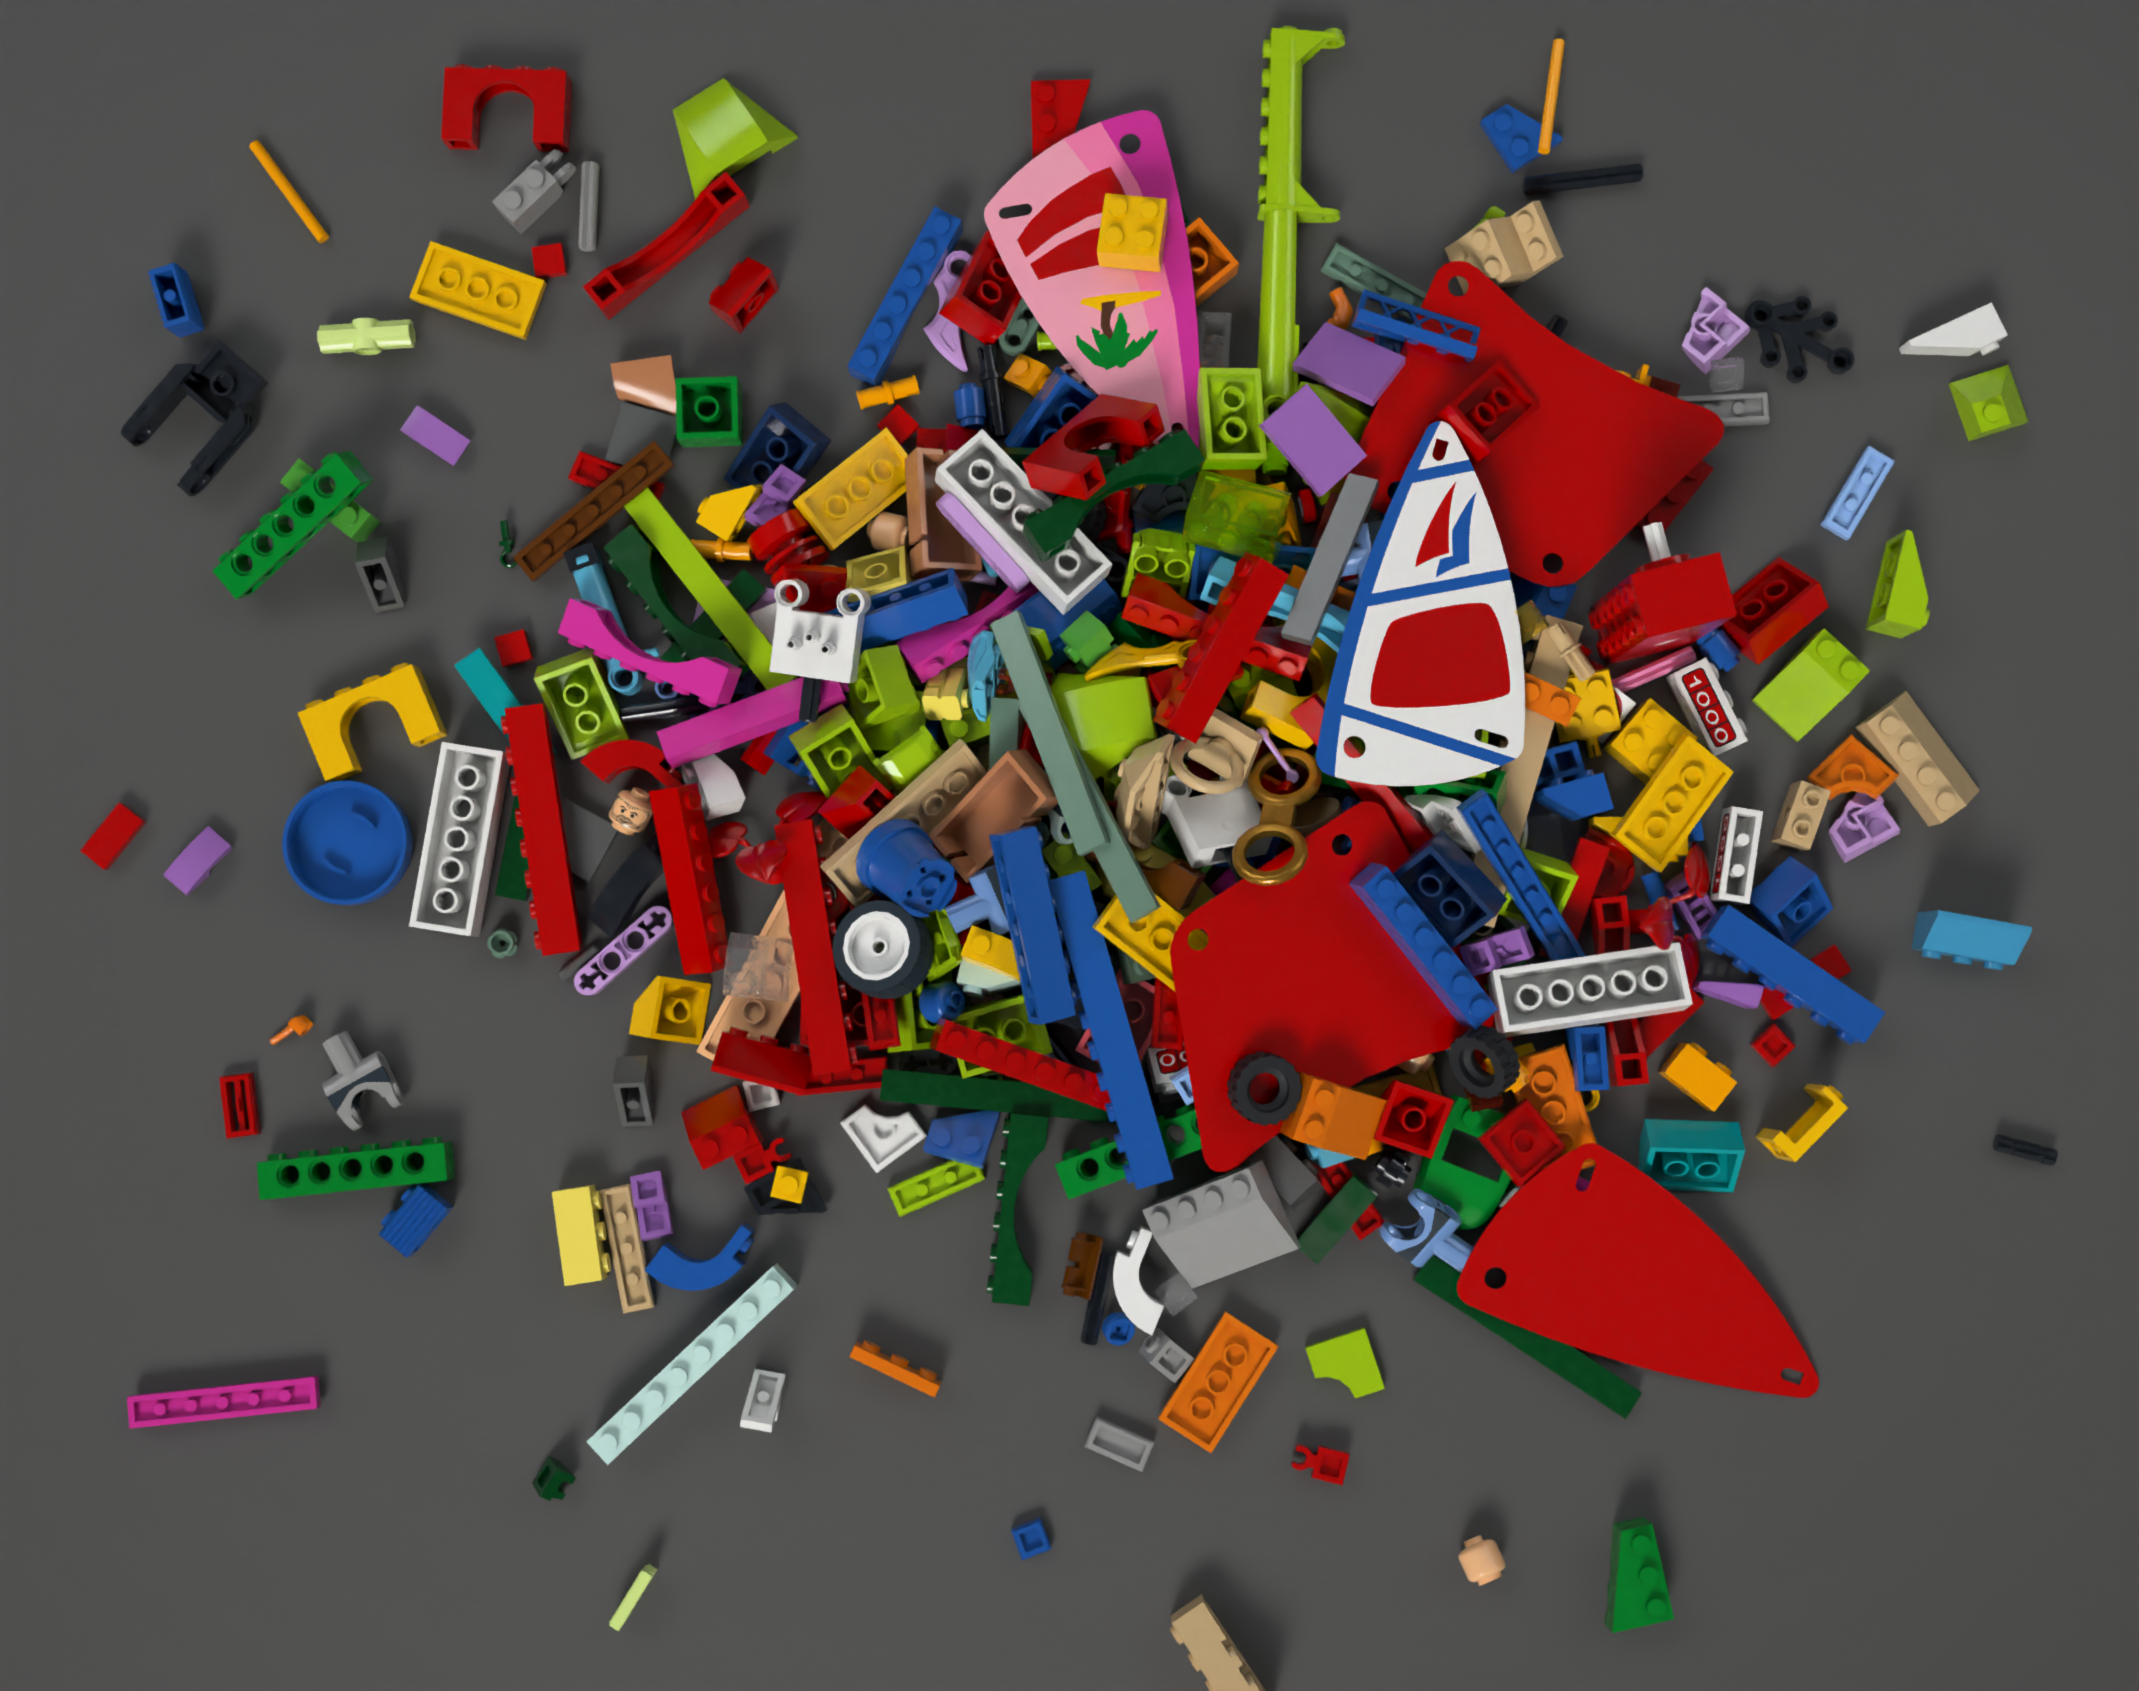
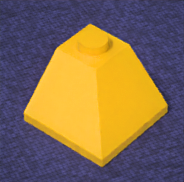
M657 976L634 1003L629 1034L651 1039L700 1045L711 984Z

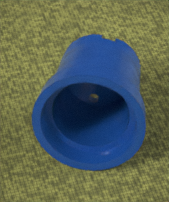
M894 819L879 825L865 838L858 851L856 872L863 886L882 898L892 900L912 916L924 918L929 916L927 913L934 910L941 911L949 904L956 892L957 880L954 879V867L934 848L933 842L926 832L911 820Z

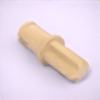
M1563 620L1545 631L1560 652V659L1565 658L1580 681H1585L1594 675V668L1580 649L1582 644L1576 642Z

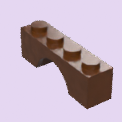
M1094 851L1084 855L1085 858L1098 862ZM1181 858L1170 861L1162 868H1152L1137 860L1154 894L1173 909L1179 911L1190 906L1207 875L1197 868L1192 869L1191 865Z

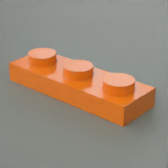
M864 1340L863 1344L858 1341L856 1342L849 1356L850 1358L935 1398L942 1382L936 1379L938 1375L935 1372L921 1367L920 1370L908 1366L910 1361L897 1354H892L889 1357L880 1352V1346L870 1341Z

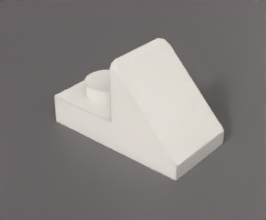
M760 1369L754 1370L741 1416L740 1427L772 1432L774 1422L777 1421L786 1374Z

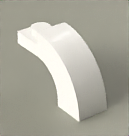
M1140 1226L1138 1232L1132 1231L1126 1248L1131 1249L1130 1253L1127 1254L1117 1249L1113 1266V1284L1117 1300L1126 1316L1138 1328L1153 1335L1164 1304L1147 1294L1139 1280L1140 1264L1152 1237L1150 1229Z

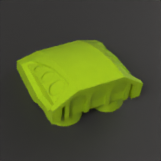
M1147 528L1134 533L1130 557L1122 584L1121 597H1128L1135 578L1140 573L1168 583L1184 599L1195 554V543L1181 533Z
M923 725L919 728L918 732L880 759L876 758L873 760V763L896 795H899L934 763L943 752Z
M945 908L941 911L934 910L927 913L928 917L921 918L931 932L934 943L933 964L929 974L926 976L929 983L941 981L943 975L962 962L961 945Z

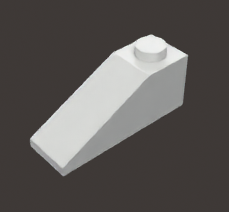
M1991 302L1907 341L1899 350L1901 354L1971 356L1980 351L1983 356L2000 347L1998 342L2008 336Z

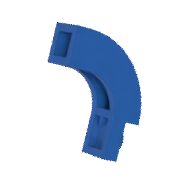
M747 1223L742 1224L720 1254L706 1260L690 1258L668 1242L661 1247L644 1271L659 1282L675 1289L697 1291L712 1288L731 1278L747 1263L737 1254L740 1252L744 1255L755 1240L751 1235L755 1229Z

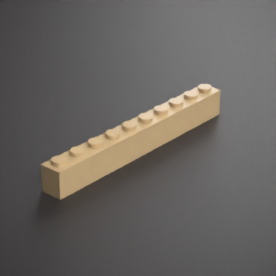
M1546 615L1540 622L1536 621L1534 624L1536 628L1531 633V639L1535 640L1532 652L1527 651L1523 660L1524 670L1565 689L1571 667L1565 658L1560 659V652L1545 632L1563 619ZM1563 620L1569 632L1578 643L1583 625ZM1525 708L1524 747L1522 753L1515 760L1497 768V770L1506 772L1507 797L1500 815L1518 845L1555 721L1528 708ZM1506 738L1505 742L1500 741L1498 747H1507L1508 739ZM1482 849L1476 854L1472 853L1471 860L1504 895L1506 888ZM1498 913L1483 926L1494 928Z

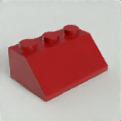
M1778 557L1732 595L1737 616L1718 628L1723 630L1742 651L1741 654L1759 665L1829 606L1820 582Z
M730 1026L729 1031H722L710 1071L797 1095H804L811 1069L810 1053H808L809 1047L791 1043L790 1048L778 1045L779 1039L766 1035H761L759 1040L747 1037L749 1031Z

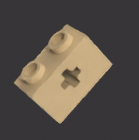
M1802 780L1792 783L1771 842L1798 852L1810 850L1831 791Z

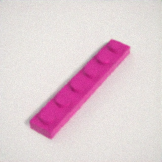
M316 1375L131 1395L127 1397L129 1429L318 1409L321 1407L319 1377Z

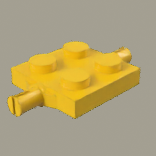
M1609 668L1595 671L1594 675L1585 681H1580L1573 670L1570 669L1571 673H1569L1564 690L1581 697V700L1567 727L1555 722L1559 741L1562 743L1576 739L1585 740L1588 757H1594L1592 745H1594L1597 757L1602 755L1598 737L1608 732L1622 730Z

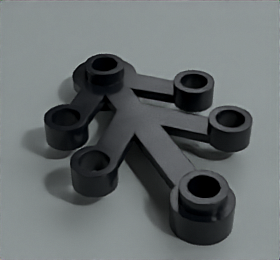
M1799 296L1794 301L1775 306L1763 300L1754 301L1746 308L1744 319L1751 329L1758 332L1763 350L1760 362L1764 367L1772 368L1781 360V353L1774 346L1771 330L1781 336L1789 364L1786 376L1791 383H1800L1806 378L1808 373L1806 366L1802 364L1798 346L1827 362L1828 369L1834 374H1844L1854 365L1855 357L1849 349L1841 347L1833 351L1804 334L1816 330L1822 332L1831 331L1838 323L1835 313L1827 311L1819 317L1787 324L1778 318L1789 314L1797 317L1806 315L1811 309L1809 298ZM1797 302H1802L1805 305L1804 311L1797 308ZM1756 312L1763 314V321H1758L1755 318ZM1824 317L1831 320V326H1826L1823 323ZM1766 354H1773L1775 362H1769L1766 359ZM1834 359L1842 360L1843 367H1837L1834 364ZM1793 369H1799L1801 371L1800 378H1797L1793 375Z

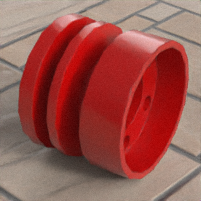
M797 508L788 510L769 520L753 532L747 540V544L757 560L763 561L772 558L765 565L764 571L767 575H772L770 579L775 588L782 581L784 563L820 566L829 557L827 548L819 546L821 544L819 536L814 535L805 538L812 530V527Z

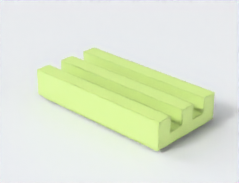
M650 1564L644 1566L610 1620L609 1626L617 1631L620 1630L658 1569Z

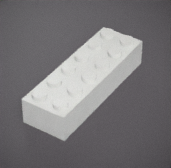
M983 429L936 469L935 482L945 493L950 492L959 500L1062 615L1068 612L1108 576L1112 563L1079 528L1075 531L1068 549L1042 563L1022 531L1026 521L1025 518L1036 509L1042 508L1044 511L1053 506L1052 500L1042 490L1030 487L1025 472Z
M442 742L411 911L410 927L480 938L510 768L505 752Z
M1680 942L1672 943L1668 950H1661L1657 946L1497 969L1492 970L1487 976L1490 998L1498 1008L1494 1013L1496 1029L1506 1037L1684 1011L1693 1004Z

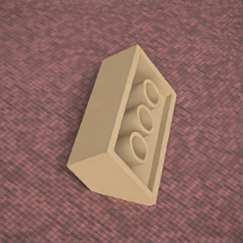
M1907 691L1901 693L1855 727L1874 754L1899 775L1895 782L1928 826L1942 824L1967 806L1980 791Z

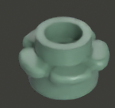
M498 928L488 938L487 947L496 958L510 957L517 950L516 943L518 938L513 931ZM504 940L506 942L505 946H501L500 942Z

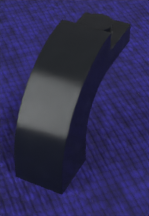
M657 833L646 843L642 842L627 858L605 886L590 911L587 919L610 937H613L630 920L645 892L664 872Z

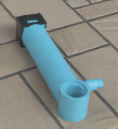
M591 542L563 552L570 573L575 578L581 598L610 610L617 624L627 636L604 571L605 565L599 548ZM657 647L643 650L654 657L660 655ZM603 659L608 673V682L613 689L625 696L635 695L642 689L644 678L639 669L637 672L620 667V661L617 659ZM624 672H632V682L627 686H621L619 684L620 676Z

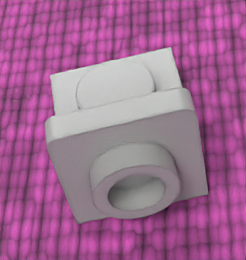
M1157 1328L1153 1335L1147 1336L1142 1347L1139 1349V1353L1153 1367L1174 1383L1195 1360L1191 1354L1169 1338L1160 1328Z

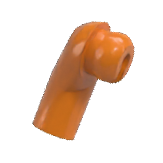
M1339 287L1329 293L1336 310L1333 317L1329 318L1327 323L1346 330L1353 316V308L1343 288Z

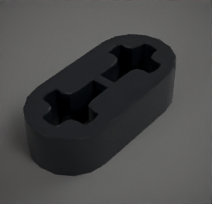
M934 1049L912 1050L901 1056L899 1069L911 1071L909 1068H905L904 1063L908 1062L910 1056L913 1055L916 1061L926 1060L927 1066L918 1067L916 1072L948 1075L956 1069L958 1061L956 1057L946 1054L948 1058L952 1057L953 1063L947 1066V1070H942L941 1065L931 1066L930 1060L940 1058L941 1052Z

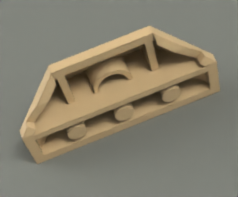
M1171 734L1135 748L1128 759L1124 758L1118 770V777L1122 779L1114 795V801L1118 802L1116 809L1117 822L1126 841L1144 850L1149 848L1152 840L1158 833L1175 738Z

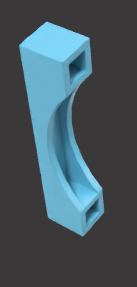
M1222 556L1218 558L1208 574L1200 597L1201 600L1215 606L1217 605L1220 592L1228 585L1234 574L1236 562ZM1284 584L1267 615L1286 621L1299 589ZM1330 603L1317 637L1338 653L1350 612Z

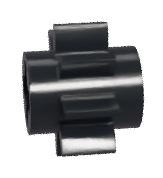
M1396 1149L1393 1154L1384 1151L1373 1167V1170L1379 1174L1375 1180L1390 1189L1392 1184L1400 1188L1412 1171V1168L1406 1164L1410 1158Z

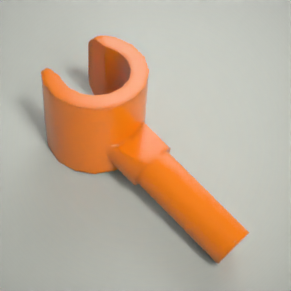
M305 1015L293 1017L288 1022V1026L271 1037L269 1041L272 1045H275L294 1031L301 1037L313 1027V1023Z

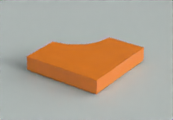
M1851 734L1807 777V781L1831 791L1829 800L1841 793L1851 791L1865 793L1877 799L1899 775Z

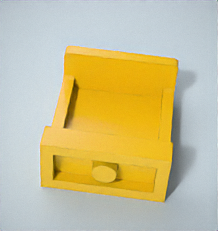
M1807 1084L1803 1089L1815 1100V1103L1785 1134L1781 1130L1763 1128L1755 1137L1777 1159L1796 1162L1848 1109L1842 1102L1844 1099L1843 1095L1831 1085L1827 1087L1821 1084Z

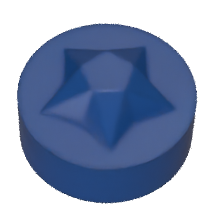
M1115 1312L1104 1320L1102 1332L1109 1343L1117 1346L1124 1345L1134 1336L1135 1325L1125 1313Z

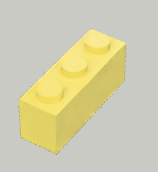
M595 1184L553 1191L552 1198L564 1286L604 1280L608 1277L607 1272L611 1271V1260L609 1253L604 1252L603 1241L607 1239L605 1223L600 1222L599 1210L602 1209L600 1191H596Z

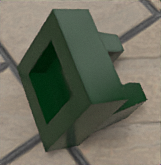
M548 1456L532 1484L539 1497L551 1501L552 1498L563 1500L566 1494L559 1486L563 1481L573 1484L576 1477L559 1460Z

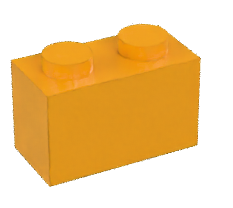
M1694 1042L1690 1045L1688 1043H1680L1659 1069L1658 1073L1706 1111L1715 1112L1737 1084L1730 1077L1732 1071L1718 1061L1714 1064L1705 1057L1708 1053Z

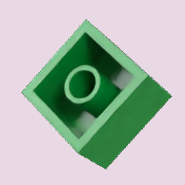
M738 377L675 378L677 440L682 448L743 446L742 385Z

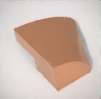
M671 355L610 363L613 382L619 400L643 405L644 408L654 411L658 410L676 417V377L673 357Z

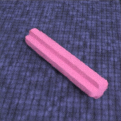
M1691 646L1685 647L1611 680L1612 685L1625 693L1697 660L1696 654Z

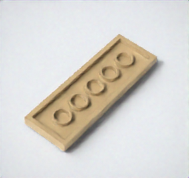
M959 739L828 858L820 868L854 907L862 905L874 895L873 892L863 886L856 872L857 854L865 838L879 825L894 819L911 820L917 823L929 836L986 775L987 771L966 743Z

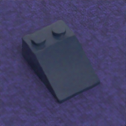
M786 402L770 405L723 479L735 489L757 484L763 486L780 464L805 478L832 440Z

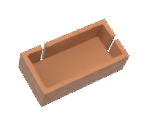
M916 447L905 459L909 545H915L910 550L911 578H925L954 568L959 581H970L982 571L981 556L936 506V501L945 494L935 482L936 469L957 450H948L943 455V449Z
M1026 749L1007 751L929 835L932 842L945 857L968 854L967 856L953 858L950 861V864L966 883H970L968 879L970 875L995 864L989 835L1024 826H1037L1042 820L1040 816L1047 815L1058 804L1048 775Z

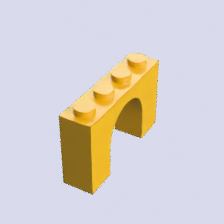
M1277 617L1272 619L1275 626L1285 625V620ZM1316 636L1305 666L1312 680L1310 696L1317 693L1326 704L1338 653ZM1262 680L1248 692L1240 719L1259 728L1265 727L1269 733L1304 750L1314 743L1290 715L1294 707L1310 696H1293Z
M408 663L396 665L390 669L392 673L382 677L380 675L368 677L362 681L363 685L354 689L351 687L340 689L334 692L333 698L323 701V699L312 701L305 705V710L297 713L325 781H342L363 772L350 741L349 727L355 713L368 703L385 701L393 705L402 720L411 744L421 747L448 735L420 668Z

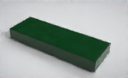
M1353 1174L1297 1238L1301 1246L1299 1250L1318 1265L1377 1198L1378 1193Z

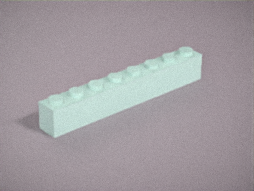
M776 1263L586 1442L607 1465L611 1463L798 1285Z

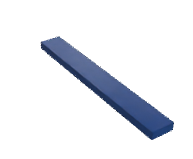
M1480 789L1457 806L1456 809L1549 960L1557 961L1586 956L1487 792Z

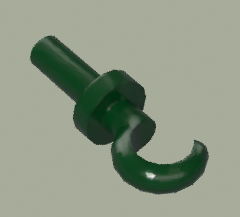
M504 520L500 521L503 541H499V546H504V551L500 555V562L506 568H513L517 565V562L514 561L513 564L508 565L505 562V555L512 553L511 545H514L515 541L510 540L508 522Z

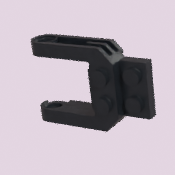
M218 341L200 364H175L123 425L121 435L135 447L144 444L187 394L193 398L211 416L223 423L220 429L190 462L192 466L177 484L188 496H195L205 489L254 432V408L250 404L268 385V382L225 343Z

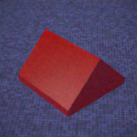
M1394 1079L1379 1097L1385 1099L1386 1103L1373 1139L1432 1159L1454 1100Z

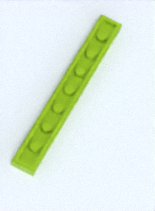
M646 488L625 505L624 508L763 686L769 690L798 679L796 675L769 672L773 645L653 492Z

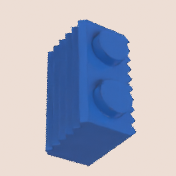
M177 263L149 270V280L152 282L151 286L156 294L154 297L157 299L156 303L161 311L159 315L162 316L163 327L179 338L203 331L205 329L188 272L177 265Z
M426 1183L420 1184L417 1187L412 1185L401 1197L404 1203L397 1212L394 1209L391 1210L381 1221V1225L384 1228L379 1232V1236L406 1258L417 1253L453 1209L449 1202Z

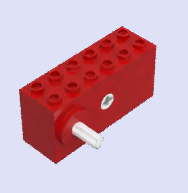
M1655 522L1642 527L1652 562L1636 568V573L1629 575L1590 607L1591 612L1588 613L1590 626L1593 630L1596 629L1599 641L1596 643L1598 655L1601 660H1605L1606 666L1690 645L1737 616L1720 552L1691 559L1690 554L1671 556L1662 522Z

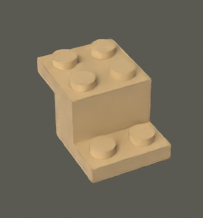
M1532 201L1512 216L1488 219L1445 248L1450 262L1464 261L1474 265L1499 288L1520 285L1564 257L1540 201ZM1456 276L1463 293L1466 294L1469 287L1468 282L1463 277Z

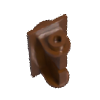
M1076 1232L1075 1237L1071 1238L1072 1242L1068 1260L1075 1261L1074 1267L1066 1266L1063 1283L1061 1284V1287L1064 1288V1295L1073 1297L1076 1295L1087 1300L1091 1299L1104 1238L1086 1232Z

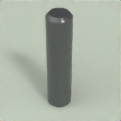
M592 944L558 972L559 977L562 980L568 979L595 957L600 950L596 945Z

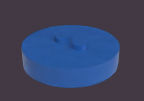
M335 781L313 789L295 805L284 827L282 850L290 875L306 893L327 903L355 906L367 904L383 897L400 882L411 860L413 835L405 812L390 795L376 787L361 782Z

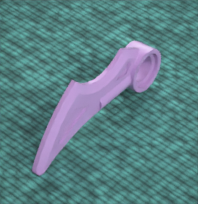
M959 250L950 253L946 257L944 267L933 282L939 294V309L933 321L924 328V331L942 356L961 371L967 372L968 367L962 346L961 328L939 314L949 291L959 276L951 271V265L956 260H964L967 263L970 258L967 252Z

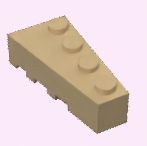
M1202 1594L1171 1615L1173 1626L1169 1629L1179 1645L1184 1642L1190 1653L1187 1656L1196 1671L1201 1670L1207 1679L1205 1683L1209 1691H1266Z

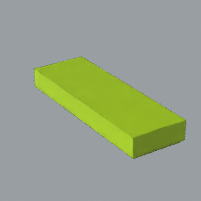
M949 1160L887 1189L898 1215L901 1217L986 1178L981 1168Z

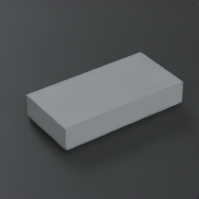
M1096 1416L1084 1447L1142 1472L1153 1448L1154 1441Z

